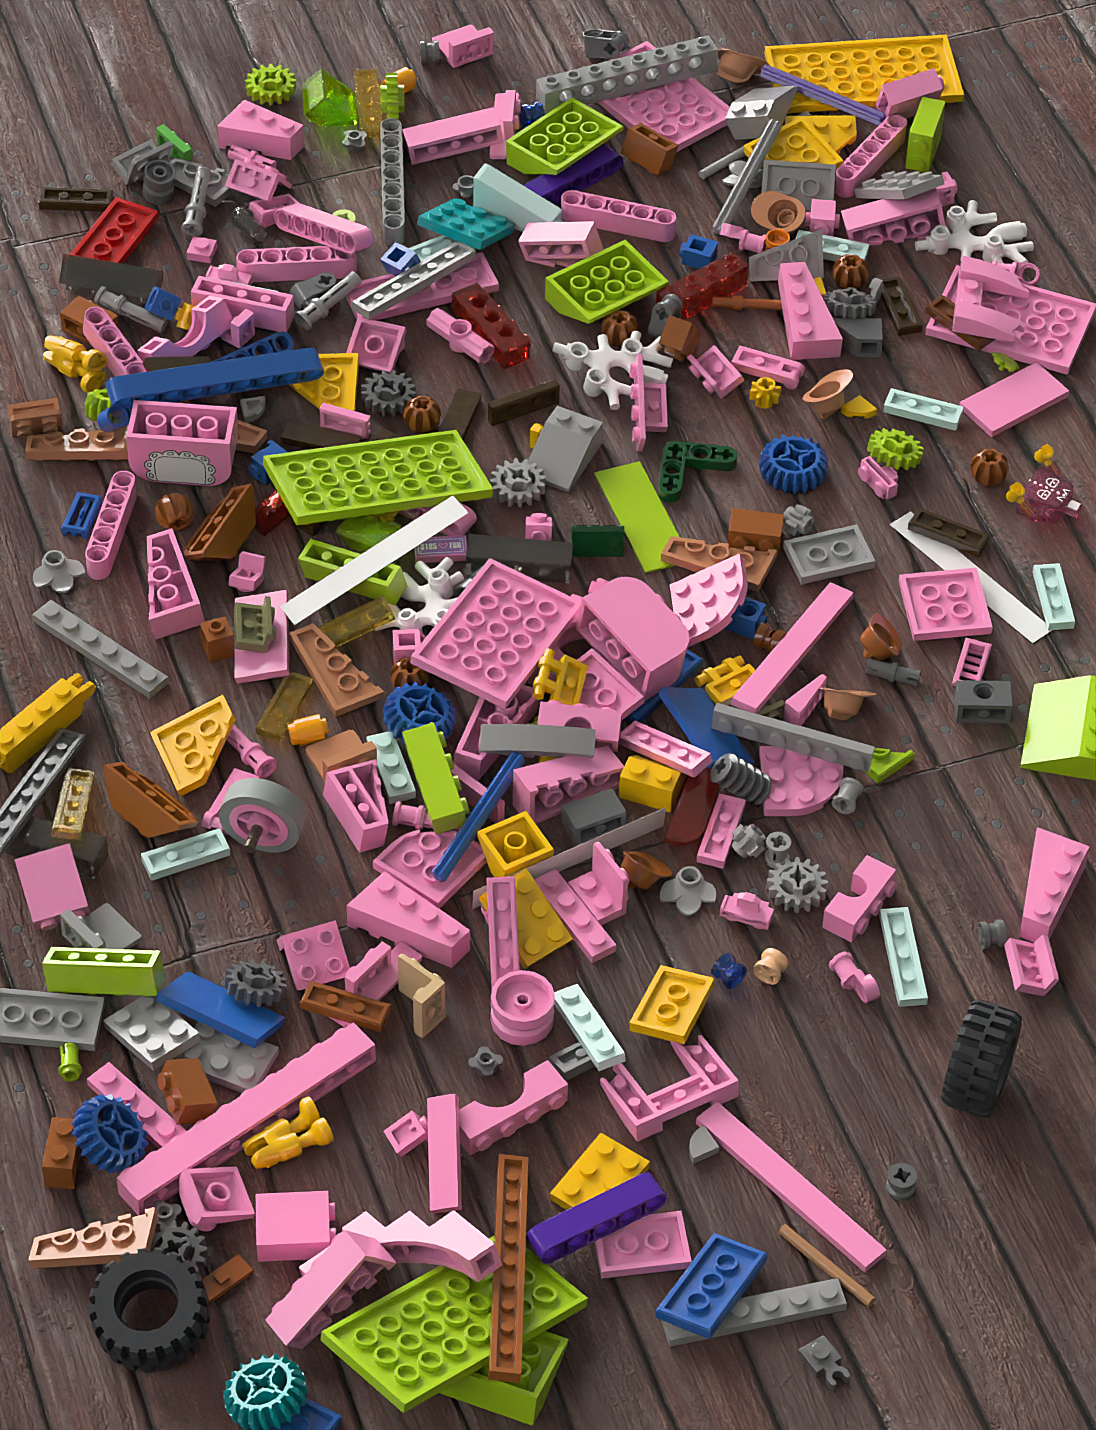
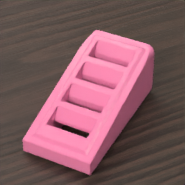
M290 194L272 197L270 203L263 200L253 201L249 203L247 217L258 229H263L275 224L274 214L276 210L286 207L284 204L289 206L299 202Z
M966 637L952 686H956V680L963 681L960 680V676L975 681L982 680L992 644ZM970 653L977 656H981L982 659L971 657L967 654ZM965 661L980 664V666L977 667L970 664H966ZM967 669L978 673L977 675H974L971 673L963 672L962 670Z
M824 674L817 677L785 701L783 719L786 722L798 726L803 725L824 696V691L819 689L826 688L827 677Z

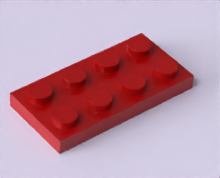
M115 197L68 256L69 263L112 278L159 219L158 211Z

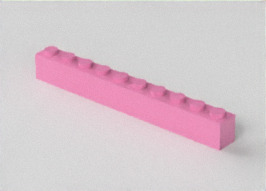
M354 1022L346 1028L337 1030L332 1037L323 1043L314 1045L309 1052L300 1058L291 1060L286 1067L277 1073L268 1075L263 1082L254 1088L245 1090L240 1097L231 1103L222 1105L216 1113L205 1120L198 1121L190 1130L182 1135L173 1137L167 1145L159 1150L150 1152L138 1164L123 1170L117 1177L119 1195L138 1216L145 1214V1209L153 1208L155 1201H165L179 1192V1176L183 1169L217 1167L243 1149L242 1143L263 1131L267 1125H271L281 1118L288 1120L297 1114L301 1099L309 1096L315 1102L376 1061L375 1044Z

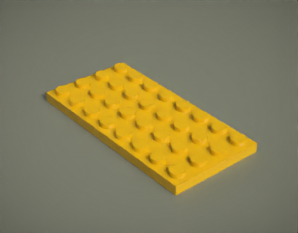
M947 35L765 46L764 54L770 66L871 108H876V102L882 85L935 68L937 75H940L944 82V89L939 100L946 101L945 103L963 102L964 99L963 89ZM771 82L772 87H783L779 84ZM796 92L787 114L805 111H837L839 109Z

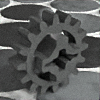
M856 288L833 290V293L826 292V295H823V300L829 312L833 313V316L856 319L865 318V316L871 317L872 314H875L876 299L872 298V295H865V292L857 291Z
M382 370V375L373 373V379H365V384H362V402H365L366 409L372 408L373 414L380 411L383 417L387 413H391L392 417H394L397 411L403 414L406 404L411 399L416 398V386L412 384L411 378L405 379V373H401L398 376L395 370L391 374H387L385 370Z
M241 960L239 961V966L232 963L230 969L226 970L224 988L228 989V995H236L235 1000H242L246 1005L254 1002L257 1007H260L261 1003L272 1006V1001L279 1003L281 997L284 998L287 978L283 977L284 973L282 971H275L276 966L274 965L269 966L263 961L260 964H256L254 960H250V963H245Z
M175 1220L171 1222L170 1228H166L163 1223L160 1224L161 1231L159 1233L154 1232L150 1252H154V1249L161 1245L160 1248L165 1249L168 1256L171 1252H177V1254L181 1255L183 1262L189 1261L192 1258L190 1263L195 1267L196 1273L200 1274L198 1267L207 1266L206 1260L203 1257L209 1256L207 1247H205L204 1236H199L198 1228L194 1227L189 1231L188 1222H184L181 1227H177Z

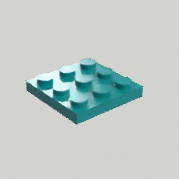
M457 198L419 215L417 225L478 250L512 234L515 223L507 221L506 217L489 214L484 208L469 206L465 201Z

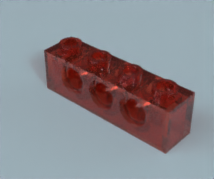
M731 252L656 291V304L661 302L667 294L677 295L683 303L680 319L684 320L711 306L713 297L726 298L747 287L749 265L737 254Z
M476 282L452 293V312L459 319L468 321L473 332L494 346L492 357L504 370L530 359L531 341L528 335L521 332L516 322L504 313L501 305H497L487 290H484Z

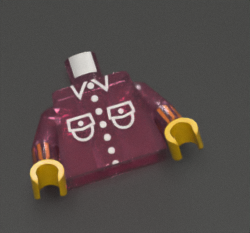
M1049 444L1042 446L1034 455L1035 460L1039 463H1044L1045 466L1040 465L1024 487L1019 482L1011 485L1006 498L1010 502L1016 501L1015 513L1026 516L1030 521H1043L1055 524L1063 513L1077 518L1082 504L1072 500L1074 486L1065 478L1056 462L1051 461L1050 458L1054 455V450Z

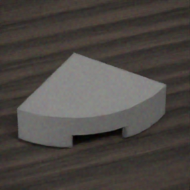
M874 278L869 286L871 288L870 295L876 299V305L881 299L883 280Z
M265 396L240 400L245 423L252 422L263 414L266 407Z
M704 1125L694 1132L690 1140L689 1156L693 1164L719 1153L718 1144Z

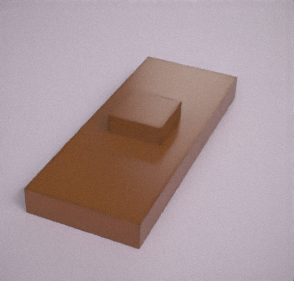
M239 1254L202 1279L210 1303L254 1273L253 1269Z

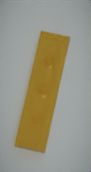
M377 69L354 70L359 131L366 132L367 138L381 137L380 125L383 120Z
M67 768L52 826L51 837L80 840L95 771Z

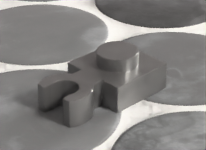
M824 1335L799 1349L798 1357L815 1378L821 1375L826 1377L825 1383L829 1390L832 1392L836 1390L837 1383L833 1379L835 1377L841 1378L845 1384L849 1383L850 1374L848 1370L838 1366L841 1364L842 1357Z

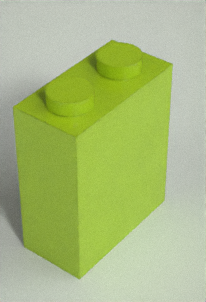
M922 96L909 132L906 169L929 172L941 139L946 101Z

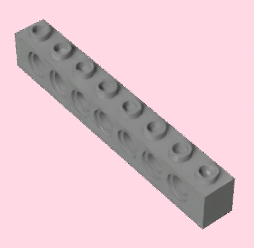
M708 35L536 79V102L543 114L546 115L570 98L588 105L717 71L718 48Z

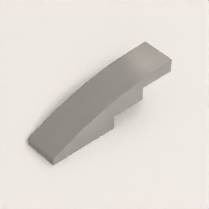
M482 724L479 752L510 755L511 752L516 751L523 754L526 758H534L537 755L554 758L573 756L592 759L595 754L596 729L533 724Z

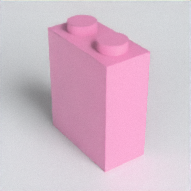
M935 68L884 84L881 87L876 108L885 113L886 118L893 114L902 115L905 118L915 116L922 96L940 99L944 89L943 79L940 75H937Z
M70 843L15 859L35 930L41 928L42 931L57 927V923L61 922L60 914L68 909L76 916L85 918V915L90 914Z
M328 1191L256 1194L258 1262L312 1259L331 1245L333 1238L336 1236V1228H330L329 1221H335V1202L329 1203Z

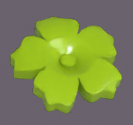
M993 352L994 362L1000 365L999 370L1003 371L1004 368L1008 369L1009 372L1019 370V365L1012 358L1000 352Z

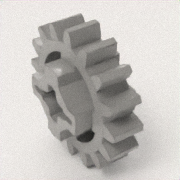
M514 458V463L511 464L505 460L504 467L497 465L496 472H491L490 484L493 488V497L499 496L500 503L508 501L509 507L513 503H517L518 507L521 508L524 502L529 506L532 505V499L539 501L540 494L545 493L546 476H543V469H537V463L528 465V459L519 463L518 459Z
M799 857L795 858V862H790L788 858H785L784 865L775 863V869L769 870L766 889L769 890L768 897L775 898L774 905L776 906L784 904V911L793 907L795 913H799L800 908H804L809 912L811 905L818 908L820 900H825L828 888V881L825 880L826 873L819 872V864L810 866V859L802 863Z

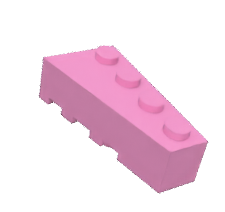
M936 188L907 199H882L841 211L848 240L866 243L869 246L880 245L883 241L887 240L894 241V243L904 242V239L917 238L918 241L926 240V237L931 236V231L936 226H945L942 206Z
M780 263L778 285L791 360L840 357L843 338L806 263Z
M173 529L147 536L149 622L156 640L199 626L200 623L205 622Z
M523 685L506 709L479 697L455 751L454 764L478 781L500 756V754L479 752L481 725L527 724L536 714L540 700L533 697L534 688Z
M607 745L595 748V754L592 759L564 756L514 769L513 806L519 814L527 811L535 824H538L562 813V805L570 801L588 797L599 791L618 788L624 765Z
M1037 827L1019 937L1035 942L1043 934L1047 935L1050 939L1085 869L1089 846Z
M385 871L347 905L348 927L356 930L359 927L369 931V935L378 939L382 936L395 942V946L403 942L418 951L423 957L450 968L470 951V930Z
M344 1230L333 1238L330 1247L312 1262L308 1272L292 1285V1290L286 1297L274 1305L272 1313L265 1320L286 1346L303 1349L332 1323L330 1316L333 1313L346 1310L354 1303L352 1296L363 1287L369 1289L377 1282L374 1276L384 1267L389 1271L397 1263L376 1238Z

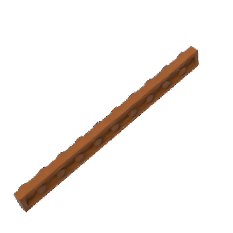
M499 1154L497 1162L494 1244L502 1266L493 1272L488 1379L520 1383L522 1369L528 1157Z

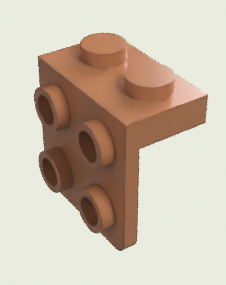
M58 398L7 405L12 437L27 438V436H33L35 433L43 432V434L63 430L62 410L59 408Z
M348 730L307 746L306 755L325 783L326 775L329 771L374 759L377 760V747L373 741L363 744L355 731Z

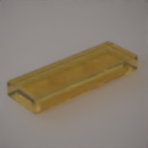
M381 596L318 626V628L335 644L336 648L395 620V617L385 597Z
M289 671V676L283 678L256 725L255 734L281 741L288 729L287 725L291 724L313 685V678Z

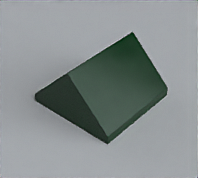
M570 525L571 557H623V525Z

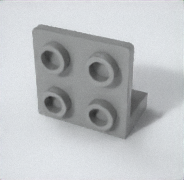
M105 903L85 918L76 916L70 909L60 914L62 935L75 948L128 950L142 940L141 934L108 903Z

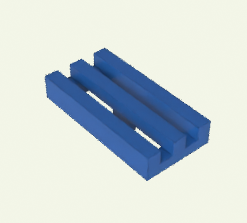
M77 492L61 527L62 535H67L70 532L73 537L81 534L83 539H87L102 505V496ZM82 499H84V500H85V503H84L83 507H82L81 510H80V513H79V516H78V519H77L75 525L73 526V525H71V524H72V522H73V520H74V518H75V515H76V513H77V511H78V509H79V506H80V504H81V502H82ZM92 501H94L93 504H92V507H91V509H90V511H89V514H88V516H87V518H86V520H85V523H84L83 527H81L82 524H83V522H84V519H85V517H86V515H87V512H88V510H89V508H90V506H91V503H92Z

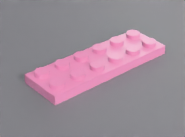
M483 252L476 253L474 260L373 317L372 320H380L499 291V283ZM388 274L363 280L361 285H358L346 295L351 309L352 301L395 276ZM352 310L356 319L358 317L365 318L364 316Z

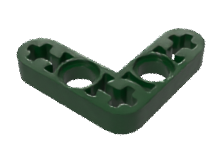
M681 441L668 442L663 451L658 497L667 503H673L680 499L685 467L716 471L733 470L737 465V451L728 446ZM673 453H677V460L672 459ZM701 453L706 455L707 457L704 459H698L694 457V455ZM669 469H675L679 471V473L672 475L668 474L666 471ZM668 484H673L672 491H668Z

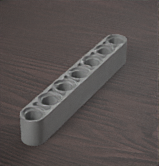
M387 118L380 125L383 241L386 245L393 246L395 242L402 245L405 241L402 124L395 118Z

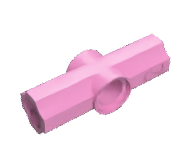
M438 308L431 312L427 319V326L448 340L449 346L453 351L465 352L474 360L483 364L490 360L494 353V346L473 332L468 321L463 319L456 320Z

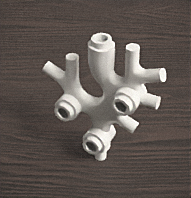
M974 200L968 202L967 212L960 206L951 207L947 212L945 226L938 225L931 231V236L926 237V240L915 241L916 251L928 250V252L937 255L947 253L949 248L961 250L960 260H962V256L971 257L974 251H982L983 260L991 264L993 260L1004 264L1002 261L1003 257H1008L1014 262L1028 263V260L1020 253L1034 250L1032 241L1009 245L1004 244V242L1020 241L1023 237L1027 236L1026 225L1020 221L1001 224L983 237L972 235L969 232L972 226L997 222L996 213L978 214V203Z
M633 331L630 338L623 342L621 351H615L609 346L608 337L605 334L598 336V350H588V347L582 342L568 343L567 346L555 342L552 352L564 355L563 359H566V365L572 371L582 369L585 364L590 366L591 369L587 372L583 389L590 397H596L602 391H605L612 410L620 408L618 395L631 396V386L613 380L609 374L610 368L615 366L622 367L630 375V364L635 363L637 354H642V358L645 361L668 368L671 367L673 358L658 353L662 348L659 344L661 337H658L648 347H642L640 342L641 333L638 331ZM643 365V383H666L668 374H665L663 370Z
M445 557L433 569H430L423 561H418L415 564V569L428 581L423 586H419L407 573L403 572L408 586L401 597L412 602H424L425 607L416 613L412 609L400 610L396 605L384 602L383 607L390 615L373 621L375 631L399 627L400 630L420 629L423 633V626L432 625L435 627L457 600V598L449 599L454 593L453 587L464 581L460 571L449 577L447 571L453 565V561Z

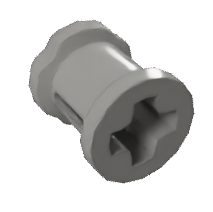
M843 778L839 783L840 790L838 795L832 799V807L839 813L850 814L855 811L856 799L862 795L864 788L856 779Z
M783 832L769 834L766 839L768 850L765 852L764 859L768 866L775 868V863L784 865V859L790 858L787 851L790 849L791 839Z

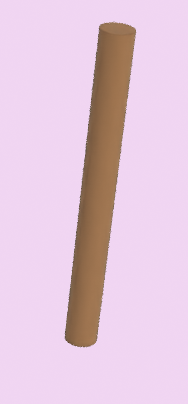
M784 1224L778 1231L779 1235L833 1279L838 1278L840 1285L868 1308L874 1304L876 1298L788 1225Z

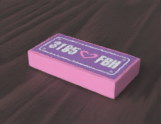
M466 535L430 537L414 548L415 563L418 561H423L424 563L442 562L445 557L450 558L452 561H468Z

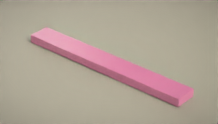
M830 582L733 696L731 705L757 714L853 598V592Z
M716 1102L696 1118V1124L699 1127L704 1125L719 1145L864 1273L886 1256L887 1250L719 1102Z

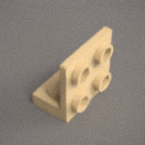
M402 953L398 956L399 991L413 1000L414 1033L424 1038L446 1017L445 982L439 975L432 974L423 968L416 959H410Z

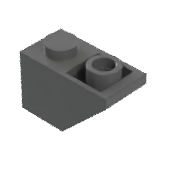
M833 318L843 338L842 348L855 357H881L883 342L881 319Z

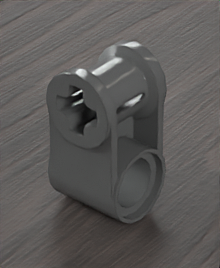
M591 29L583 33L587 58L614 59L620 54V51H624L629 46V38L622 31Z
M320 273L313 278L295 284L290 289L289 294L293 295V302L302 311L310 305V301L313 298H320L335 286L337 282L336 277L332 273Z
M667 294L661 302L653 307L651 322L648 328L649 337L654 339L661 337L669 315L681 318L683 303L677 295Z

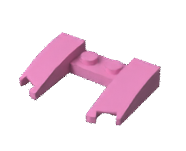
M962 256L952 331L1014 342L1016 335L1013 332L1015 330L1021 333L1025 332L1027 323L999 311L981 306L982 290L1028 298L1029 290L1023 288L1021 277L989 262Z
M698 1035V1045L683 1046L681 1043L670 1041L691 1077L647 1096L622 1063L613 1066V1071L617 1075L610 1083L603 1077L600 1079V1084L615 1111L637 1142L663 1131L662 1122L707 1102H710L711 1105H714L716 1102L723 1104L739 1097L738 1079L702 1035Z

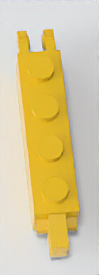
M79 673L73 674L67 680L61 678L0 729V768L7 773H13L51 741L60 728L65 729L76 720L84 709L83 703L95 692L96 686L94 683L89 681L81 686L84 678Z

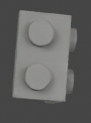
M151 139L112 158L111 164L126 186L133 182L137 184L143 181L145 166L149 162L158 159L168 161L174 145L169 141L157 147Z

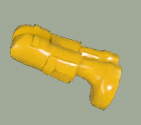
M47 336L45 338L44 346L50 350L43 354V359L71 378L82 376L80 385L87 394L101 388L106 378V372L101 369L107 365V357L103 352L97 349L87 351L82 344L63 337Z
M308 1096L301 1099L299 1115L294 1120L288 1123L286 1119L281 1118L271 1125H267L263 1131L242 1143V1148L246 1155L252 1156L251 1163L254 1167L261 1169L269 1168L280 1161H288L301 1155L302 1148L312 1145H328L334 1141V1137L327 1121L319 1117L316 1105ZM307 1131L306 1133H304V1134H302V1135H300V1136H297V1135H296V1134H299V1133H301V1132Z

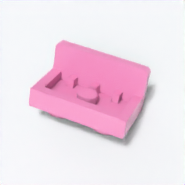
M715 345L698 359H695L691 354L687 356L692 364L688 367L697 379L700 377L704 379L702 384L710 394L715 392L721 399L744 381L742 375Z
M1042 934L1034 943L1009 938L1004 944L1015 990L1045 996L1059 980L1048 936Z

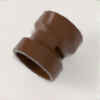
M761 623L755 633L753 647L760 650L767 649L771 653L788 632L781 629L776 631L772 629L771 625Z

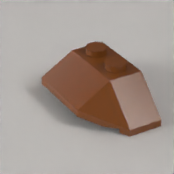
M252 484L232 487L227 497L213 508L183 549L186 560L206 562L229 561L238 554V549L249 538V533L256 525L254 487Z
M124 762L104 765L103 773L111 807L120 814L123 820L130 822L139 829L141 835L153 838L197 826L198 821L190 810L140 772L130 769V766Z

